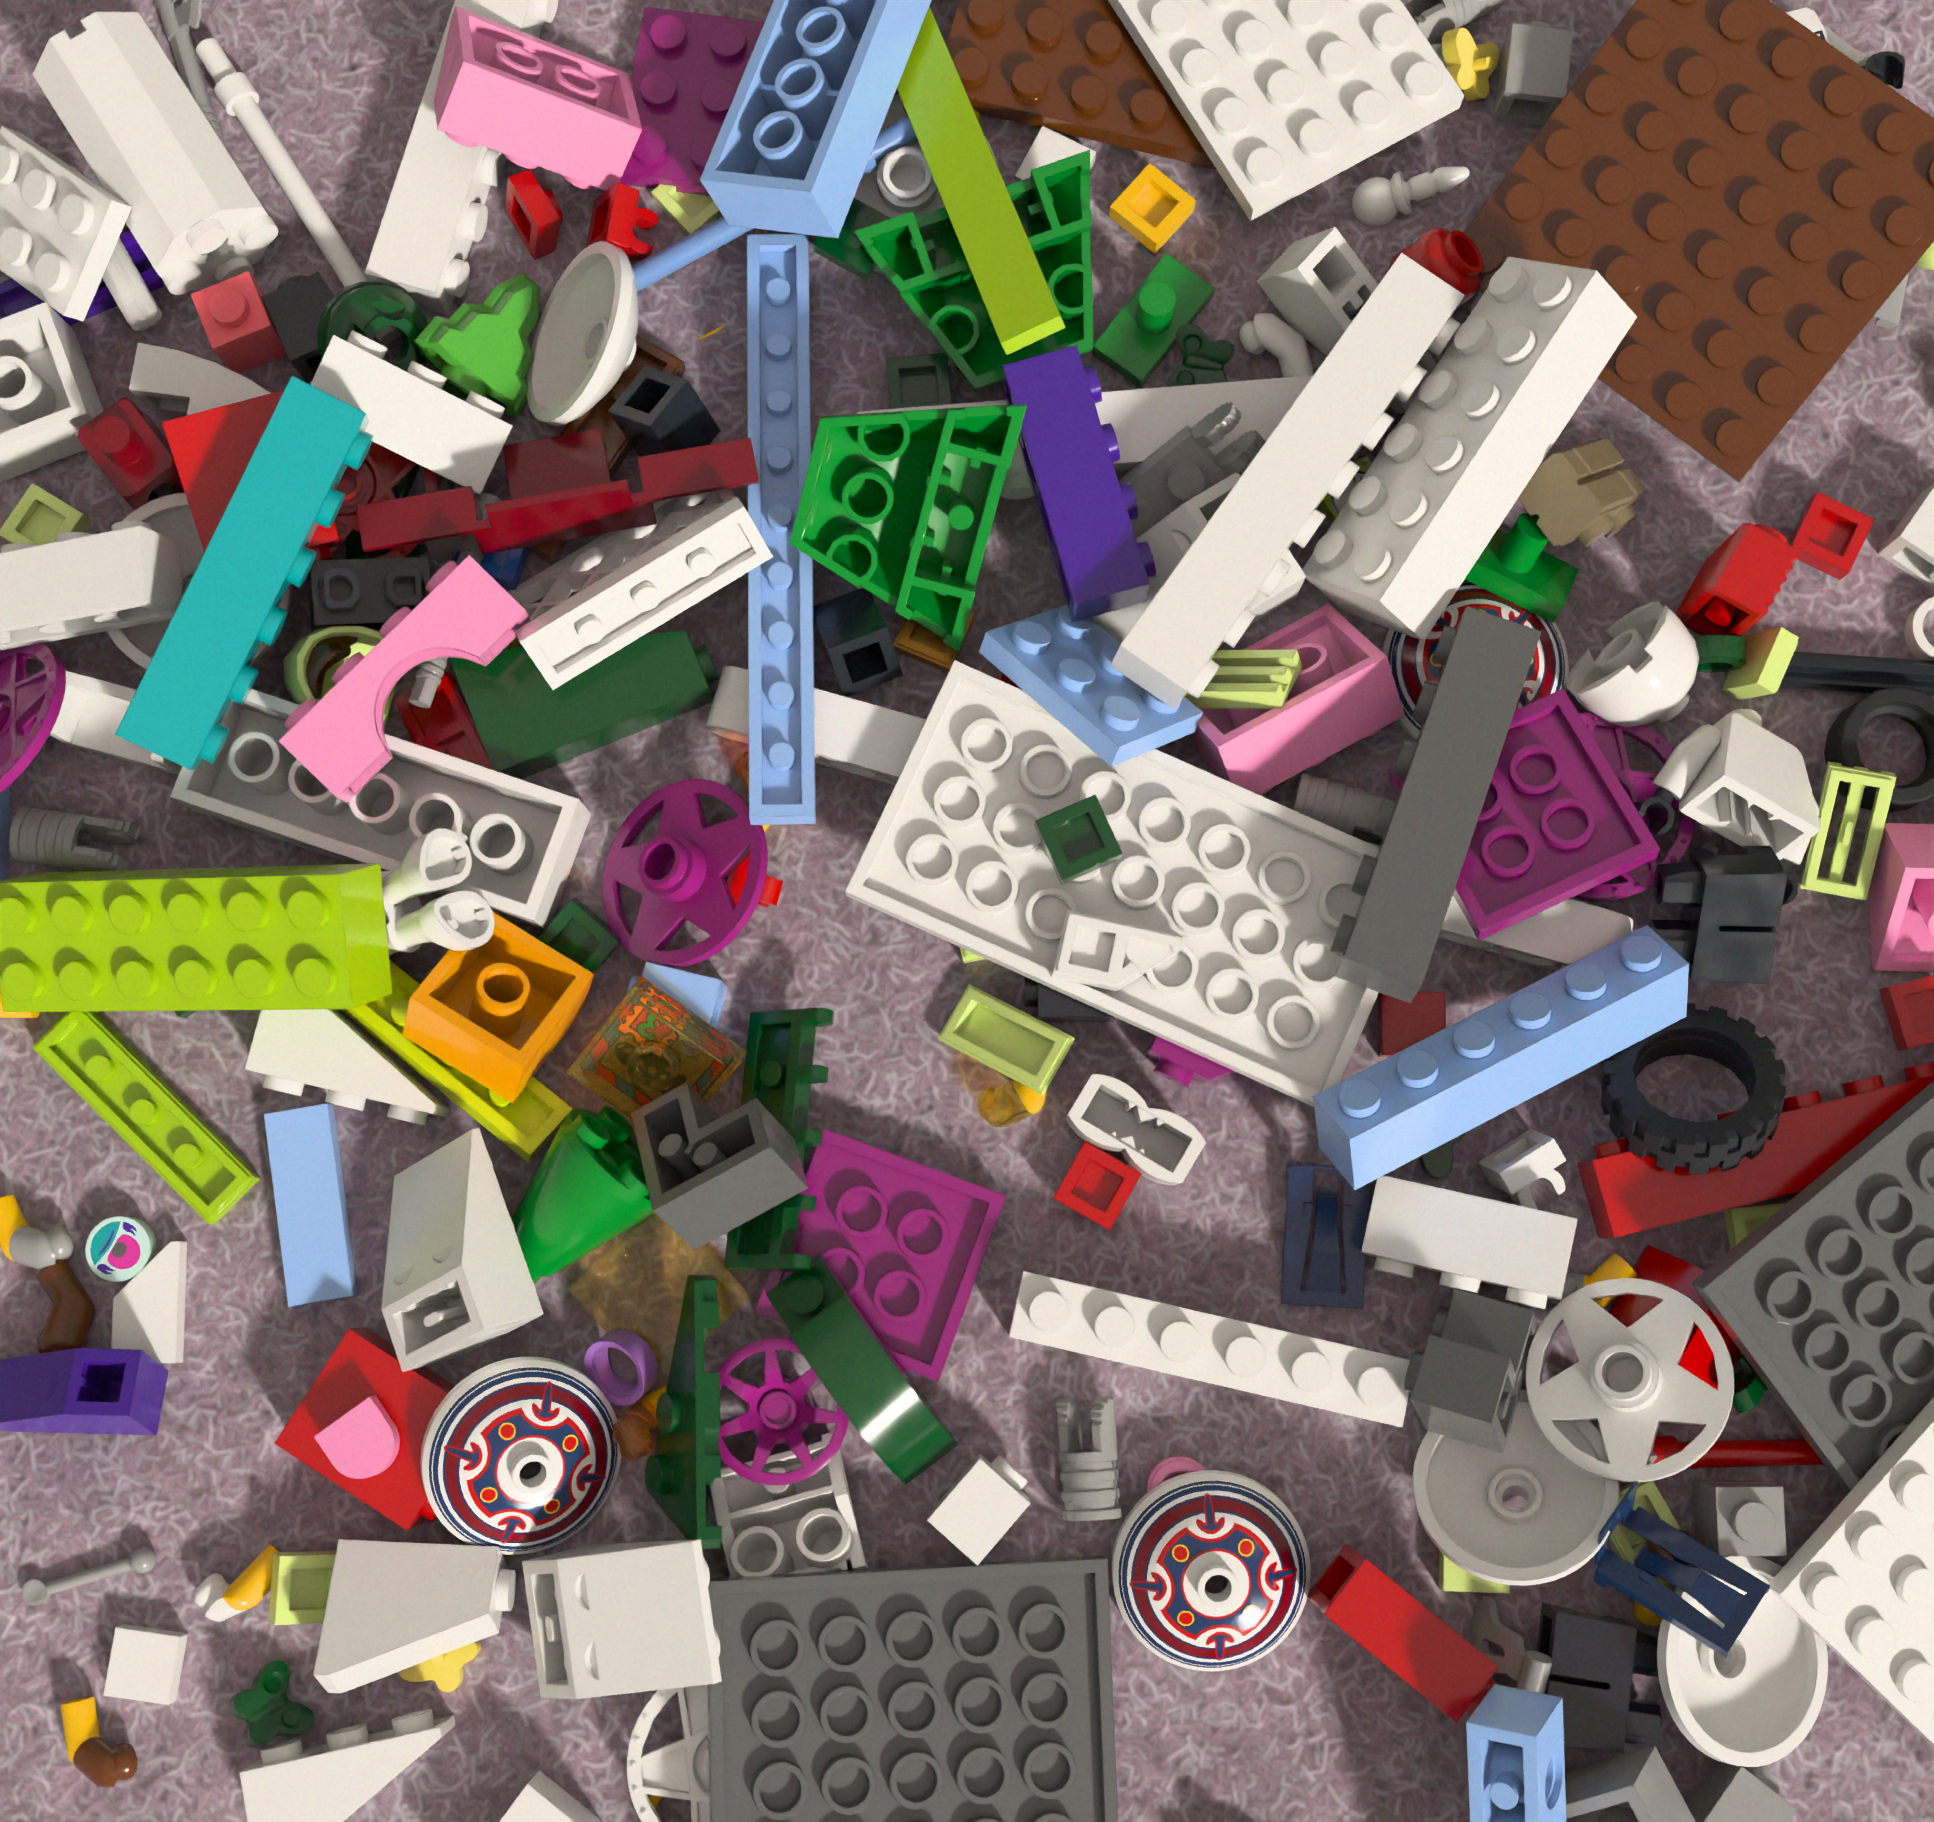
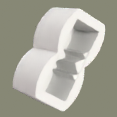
M1092 1074L1065 1118L1071 1129L1081 1139L1102 1150L1121 1152L1126 1162L1133 1169L1142 1173L1143 1177L1164 1185L1183 1183L1206 1143L1200 1132L1186 1119L1167 1110L1148 1108L1143 1098L1133 1088L1116 1078L1106 1075Z

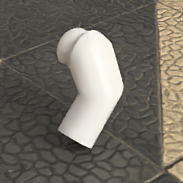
M1273 313L1256 314L1253 321L1244 323L1240 328L1239 336L1244 349L1253 354H1260L1267 349L1278 358L1283 378L1314 375L1304 337Z

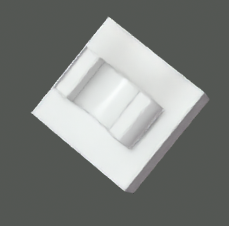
M1533 1129L1527 1130L1477 1162L1489 1183L1510 1194L1513 1202L1519 1206L1537 1209L1535 1202L1530 1197L1529 1189L1531 1184L1539 1178H1543L1545 1185L1550 1191L1558 1195L1565 1191L1564 1179L1554 1168L1565 1162L1566 1158L1554 1138Z

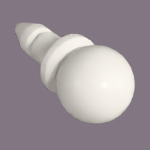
M1464 166L1440 167L1435 169L1433 173L1425 172L1411 177L1407 182L1404 181L1401 171L1394 173L1391 180L1383 177L1369 178L1363 181L1353 194V212L1357 219L1365 225L1371 227L1384 226L1390 223L1398 212L1404 215L1411 214V201L1418 202L1435 196L1437 192L1444 193L1453 189L1467 179L1469 169Z

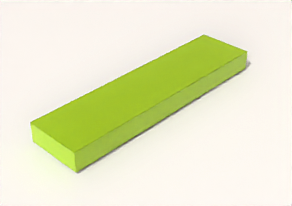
M93 1011L66 1012L32 1046L209 1225H215L260 1179Z

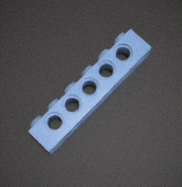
M1494 1684L1466 1722L1470 1822H1566L1563 1697Z

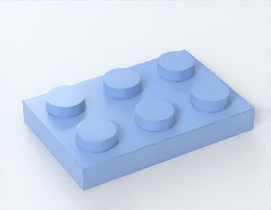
M1067 604L987 631L979 650L980 654L1111 767L1194 733L1203 715V712L1185 697H1183L1175 710L1111 667L1110 665L1121 643L1094 622L1093 617L1072 622Z

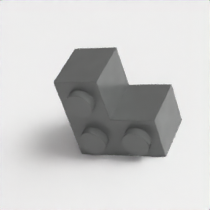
M686 1082L631 1112L652 1210L693 1250L809 1188L795 1139L757 1098L720 1117Z
M1455 1289L1450 1308L1440 1306L1437 1311L1431 1335L1429 1334L1424 1354L1415 1351L1406 1372L1404 1390L1412 1393L1410 1398L1412 1406L1415 1408L1425 1430L1500 1453L1504 1452L1526 1374L1528 1352L1538 1330L1533 1310Z

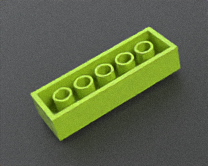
M380 863L41 872L1 880L0 990L3 1012L354 1009L392 994Z

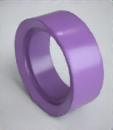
M625 1329L611 1330L594 1342L585 1353L584 1369L586 1376L599 1387L609 1403L618 1406L631 1405L649 1392L657 1382L658 1364L653 1351L641 1337ZM609 1347L620 1349L630 1357L637 1368L638 1384L627 1383L616 1375L609 1363Z

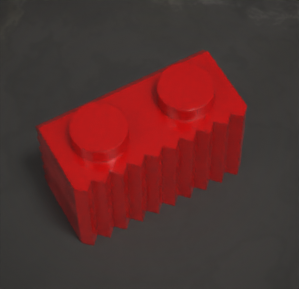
M1743 522L1721 546L1715 549L1714 553H1711L1710 557H1707L1675 614L1686 628L1700 636H1741L1768 613L1767 608L1775 602L1774 596L1781 591L1780 585L1787 580L1786 575L1793 570L1792 564L1799 559L1797 549L1788 545L1785 536L1776 529L1762 524L1753 525Z

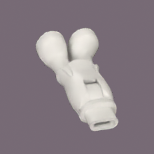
M446 828L427 832L413 842L401 866L394 871H381L389 956L396 952L412 953L419 949L422 943L427 942L436 943L453 951L472 950L487 943L493 935L495 926L493 911L487 901L476 892L464 890L453 892L429 901L424 906L421 905L418 898L419 896L428 895L461 883L469 875L472 866L470 849L464 839L456 832Z

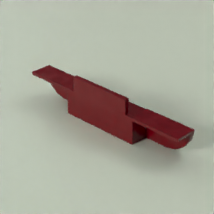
M596 429L503 445L502 449L511 500L485 504L488 519H483L482 511L472 486L356 507L362 548L365 552L474 533L481 553L484 555L655 525L657 520L654 501L757 484L759 478L751 438L637 457L643 492L631 494L627 479L611 482L602 430Z

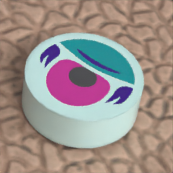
M116 1216L105 1219L94 1227L88 1236L85 1254L88 1265L97 1276L112 1282L131 1281L157 1255L158 1243L155 1233L144 1221L134 1217Z

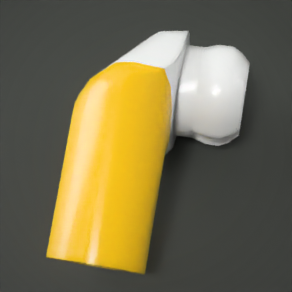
M269 1544L232 1584L226 1582L221 1574H211L194 1592V1602L207 1611L205 1617L222 1622L256 1606L271 1590L273 1552L279 1551Z

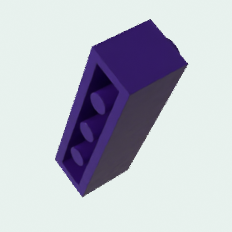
M1077 345L1003 365L1002 389L1007 405L1027 403L1018 443L1072 622L1146 602L1150 585L1149 580L1156 579L1155 563L1148 542L1137 543L1131 521L1138 519L1136 500L1130 483L1124 482L1119 484L1113 462L1120 460V451L1112 424L1101 425L1095 403L1102 402V393L1093 364L1083 366Z

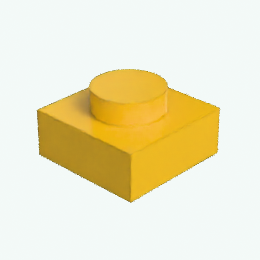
M1149 163L1112 203L1109 217L1151 252L1156 254L1194 212L1196 200Z

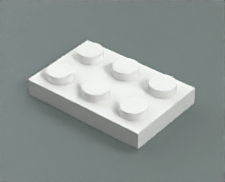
M1 126L0 270L38 298L47 302L63 316L84 321L132 207L24 134Z

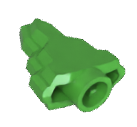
M524 273L492 288L481 304L463 303L448 319L435 316L413 340L419 348L420 355L439 372L438 374L447 378L442 388L443 391L466 401L471 390L505 408L503 415L513 419L519 416L527 400L528 384L525 376L533 361L527 337L538 321L541 289L538 284Z

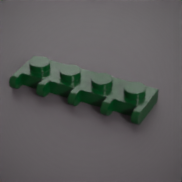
M803 1008L750 1012L741 1106L757 1098L795 1139L803 1167L805 1147L822 1146L823 1132L807 1129L811 1084L826 1083L828 1081L829 1068L813 1065L816 1027L832 1026L834 1011L826 1008ZM799 1193L729 1231L727 1234L724 1268L738 1272L810 1271L811 1256L795 1253L799 1212L816 1211L817 1197Z

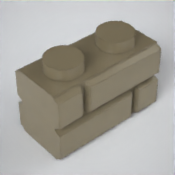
M1598 438L1553 453L1539 465L1518 499L1530 515L1537 514L1539 516L1536 524L1553 546H1563L1578 540L1583 548H1586L1603 536L1606 539L1613 536L1636 519L1638 514L1632 507L1645 498L1644 494L1647 489L1631 468H1622L1624 459L1608 438Z

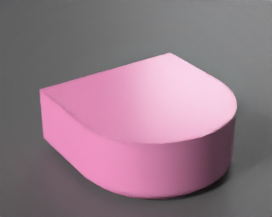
M376 1395L368 1397L314 1436L332 1465L341 1474L354 1479L369 1478L385 1471L394 1462L400 1446L398 1429Z

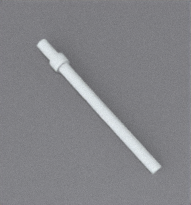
M207 38L201 41L196 47V53L216 83L214 93L230 116H237L344 288L359 282H368L369 280L257 105L259 95L244 73L235 70L215 38ZM387 326L380 329L375 337L381 345H387L400 337L401 334L394 326Z

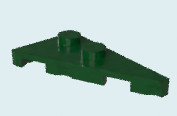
M688 1275L666 1393H662L657 1402L656 1419L659 1430L654 1455H650L646 1462L645 1485L648 1493L687 1540L701 1539L702 1549H715L721 1546L722 1526H714L706 1517V1485L712 1484L715 1478H721V1454L718 1442L720 1431V1372H704V1347L708 1329L719 1328L717 1279L713 1275Z

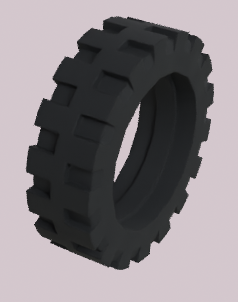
M1687 1003L1685 1018L1605 1059L1601 1087V1108L1604 1115L1610 1114L1609 1128L1617 1139L1624 1137L1629 1142L1628 1150L1641 1159L1646 1155L1656 1159V1166L1666 1170L1674 1171L1675 1166L1689 1168V1174H1708V1168L1719 1166L1721 1171H1727L1738 1167L1740 1159L1747 1156L1751 1160L1763 1150L1765 1139L1771 1140L1778 1126L1786 1093V1086L1784 1085L1786 1071L1782 1059H1775L1776 1047L1767 1036L1760 1038L1755 1033L1756 1026L1743 1017L1736 1021L1733 1018L1727 1017L1728 1011L1722 1008L1710 1006L1709 1011L1696 1009V1004ZM1689 1054L1712 1059L1732 1070L1746 1087L1749 1099L1741 1110L1721 1120L1693 1122L1671 1117L1652 1106L1638 1089L1636 1078L1645 1066L1663 1057Z

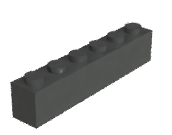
M1466 606L1457 628L1444 625L1431 661L1443 665L1437 684L1428 681L1424 682L1412 718L1423 721L1417 741L1408 738L1404 739L1393 768L1392 775L1403 779L1396 799L1384 796L1371 833L1383 837L1376 858L1364 854L1351 888V892L1362 895L1355 917L1343 913L1330 948V952L1341 955L1335 977L1410 1004L1420 990L1542 631Z

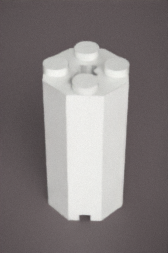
M94 12L80 20L86 29L83 33L70 39L66 31L63 30L49 38L33 72V76L103 188L132 207L125 223L155 271L163 279L169 292L174 295H181L190 291L202 290L247 271L253 276L254 269L252 265L260 261L269 244L277 237L278 228L139 12Z

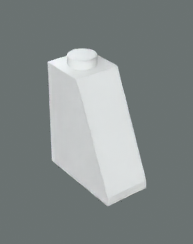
M339 1539L313 1673L314 1677L328 1693L342 1694L499 1633L502 1611H511L514 1605L516 1593L515 1570H508V1565L500 1548L495 1546Z

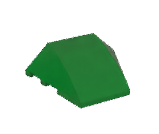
M1090 150L1032 169L1030 178L1006 186L1066 327L1011 354L1006 355L999 341L945 207L917 217L911 211L853 231L856 239L975 392L1001 383L1003 380V365L1075 345H1077L1080 355L1093 351Z
M1027 403L821 416L789 544L856 587L861 586L893 606L895 612L908 620L911 618L941 637L942 642L959 652L976 593L975 585L1007 469L1011 467Z

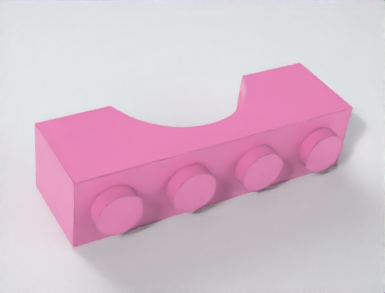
M470 555L459 565L454 561H450L440 568L426 585V589L430 592L428 596L412 611L405 606L394 613L379 631V635L383 639L365 657L358 652L348 658L332 676V681L336 685L318 703L313 698L302 703L285 721L284 726L289 731L279 742L333 795L345 803H348L393 758L384 733V709L392 688L407 671L425 661L443 657L466 659L486 667L517 637L515 630L531 621L527 611Z

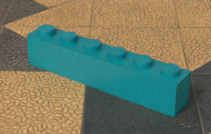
M291 376L115 733L116 736L189 770L198 769L203 759L212 764L215 762L230 732V728L221 724L231 701L241 705L244 703L259 673V670L250 666V663L260 643L263 642L271 646L284 624L288 611L278 606L289 584L291 583L300 588L313 565L317 552L307 547L318 525L329 529L342 506L346 494L336 488L347 466L358 471L371 447L374 435L365 431L369 423L365 412Z

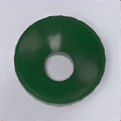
M376 281L359 282L347 286L335 294L326 305L320 317L317 330L318 352L322 361L333 335L347 341L353 330L374 340L376 333L380 329L394 326L402 336L403 346L397 359L389 363L404 371H407L411 361L425 367L427 361L420 355L419 348L413 340L425 328L428 322L420 306L405 292L392 285Z

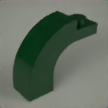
M820 1255L811 1260L810 1271H796L766 1293L767 1298L791 1332L790 1337L831 1396L875 1453L905 1485L958 1446V1443L925 1395L894 1360Z

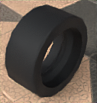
M1900 686L1875 690L1842 711L1828 730L1824 750L1826 765L1829 761L1841 763L1845 767L1854 768V766L1865 768L1860 760L1857 739L1859 731L1867 721L1875 716L1890 714L1899 716L1911 724L1924 742L1927 756L1925 769L1919 778L1910 784L1894 787L1888 813L1908 810L1934 796V699L1923 691ZM1840 781L1838 790L1847 798L1850 782ZM1865 785L1860 804L1861 808L1872 810L1877 787Z

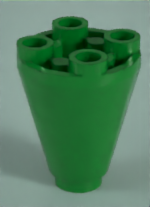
M604 1106L598 1113L587 1109H575L561 1124L511 1218L534 1283L538 1282L542 1276L554 1275L654 1213L638 1143L630 1136L633 1133V1127L620 1112L610 1106Z

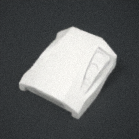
M834 1432L821 1435V1441L807 1445L813 1459L819 1456L827 1447ZM840 1449L830 1462L816 1474L788 1485H766L752 1482L738 1475L729 1467H721V1478H715L713 1483L710 1484L717 1525L722 1526V1545L730 1577L869 1569L855 1519ZM792 1450L769 1456L762 1471L785 1473L799 1469L804 1465ZM753 1461L746 1462L745 1464L752 1467Z

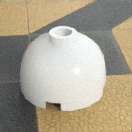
M1650 602L1634 609L1605 630L1613 640L1601 651L1595 662L1588 648L1570 671L1566 686L1589 713L1593 712L1613 724L1634 727L1651 723L1656 719L1660 722H1666L1674 718L1685 708L1690 699L1687 692L1695 681L1699 655L1695 640L1678 616L1667 605L1663 607L1659 602Z

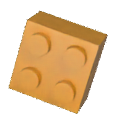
M493 912L495 926L489 941L472 950L453 951L449 949L410 996L402 1035L513 1104L582 1012L594 974Z

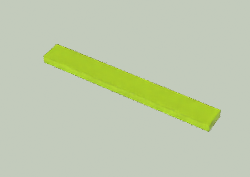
M929 5L897 90L999 341L1006 355L1066 327Z

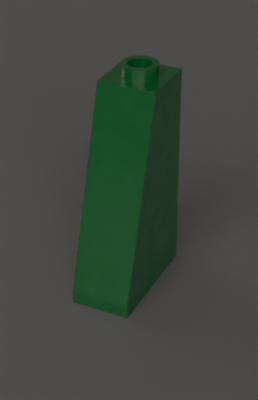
M686 630L645 634L554 690L547 683L524 647L503 649L486 667L466 659L449 658L492 769L518 779H524L713 702L714 697L709 683L719 680L706 645L693 648Z

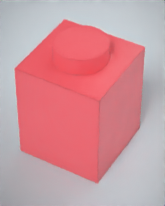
M249 271L190 294L212 349L230 370L240 374L287 355L261 297L266 294Z

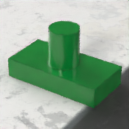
M1165 253L1094 343L1092 354L1141 389L1177 343L1176 333L1182 325L1193 323L1213 297L1215 287Z
M1528 512L1522 513L1518 516L1508 534L1497 529L1465 580L1554 623L1565 606L1579 568L1544 552L1543 549L1549 540L1536 524L1539 516L1537 514L1530 515Z

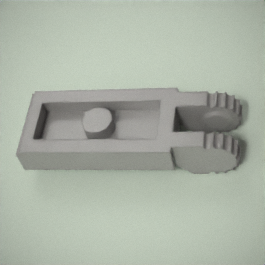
M1226 402L1224 405L1221 404L1214 412L1209 413L1192 428L1187 425L1143 462L1139 463L1118 480L1119 484L1129 482L1134 493L1138 519L1132 520L1131 524L1136 539L1183 503L1229 477V475L1241 472L1252 462L1266 441L1256 430H1250V432H1245L1244 435L1239 436L1236 441L1234 440L1218 454L1214 455L1208 447L1214 446L1221 441L1226 434L1235 429V426L1239 424V420L1242 418V413L1232 402Z

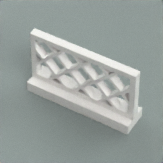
M730 489L660 500L654 503L657 524L605 533L518 585L516 590L508 591L527 611L531 620L515 630L516 635L552 690L773 557L744 505L738 497L734 496ZM705 500L703 505H696L701 501ZM679 527H686L676 533ZM652 532L649 537L642 538L643 536ZM626 559H633L622 566ZM598 564L595 570H589L590 568ZM579 591L575 595L568 598L572 592ZM542 597H544L543 600H542L540 603H534V602H536L537 600H539V599H541Z

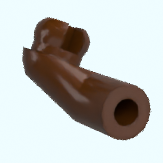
M66 1259L57 1261L54 1265L46 1267L36 1276L53 1303L42 1333L37 1339V1348L40 1354L81 1348L85 1343L95 1315V1306L92 1299Z

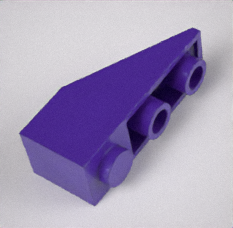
M74 1348L1 1359L0 1431L157 1435L169 1371L143 1350Z

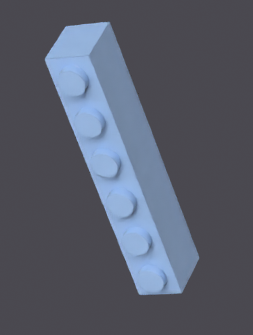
M1646 925L1314 1095L1313 1102L1319 1148L1351 1187L1356 1190L1685 1018L1687 1014L1689 963Z

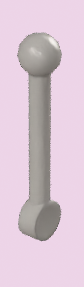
M139 1547L128 1558L51 1581H47L44 1578H34L23 1585L21 1597L26 1604L37 1606L46 1602L53 1593L131 1570L137 1573H147L156 1563V1554L149 1547Z

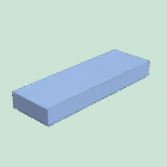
M326 1103L264 1114L288 1307L358 1296L334 1105Z

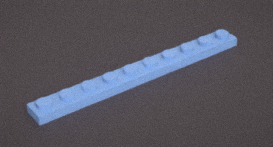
M805 234L747 235L748 438H751L759 482L748 485V514L773 557L748 572L749 819L751 825L816 824L813 559L789 544L812 454L809 238Z

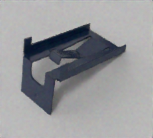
M1296 1161L1295 1166L1287 1165L1281 1304L1363 1309L1366 1254L1361 1251L1368 1223L1370 1183L1354 1190L1344 1178L1342 1231L1345 1293H1341L1340 1246L1337 1225V1196L1339 1192H1317L1313 1249L1304 1291L1300 1289L1312 1219L1314 1169L1339 1171L1334 1165L1316 1164L1314 1162Z
M1634 1481L1599 1532L1598 1544L1601 1543L1608 1531H1610V1534L1595 1555L1594 1563L1598 1567L1595 1570L1594 1582L1605 1589L1607 1584L1727 1658L1729 1650L1765 1594L1769 1592L1770 1585L1643 1508L1638 1507L1634 1511L1633 1507L1638 1481ZM1621 1520V1524L1696 1568L1655 1554L1648 1550L1646 1544L1643 1545L1635 1557L1634 1566L1607 1549L1608 1539ZM1651 1575L1688 1593L1725 1625L1724 1628H1721ZM1718 1579L1746 1592V1594L1743 1595L1739 1593L1738 1591L1734 1590L1733 1588L1729 1587L1728 1585L1724 1584Z

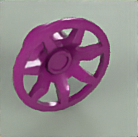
M766 1338L739 1348L716 1371L720 1372V1391L723 1385H725L746 1401L745 1414L720 1426L719 1450L721 1460L738 1475L756 1483L788 1485L816 1474L830 1462L843 1442L849 1418L838 1404L837 1412L814 1406V1400L809 1389L818 1379V1376L812 1368L799 1378L782 1375L776 1350H787L802 1355L792 1339ZM765 1351V1380L754 1386L730 1375L733 1369L744 1359ZM810 1423H836L829 1444L819 1456L813 1459L802 1433L808 1428ZM752 1430L759 1437L752 1467L734 1456L723 1439L724 1436ZM787 1443L792 1452L804 1465L799 1469L785 1473L762 1471L775 1444Z

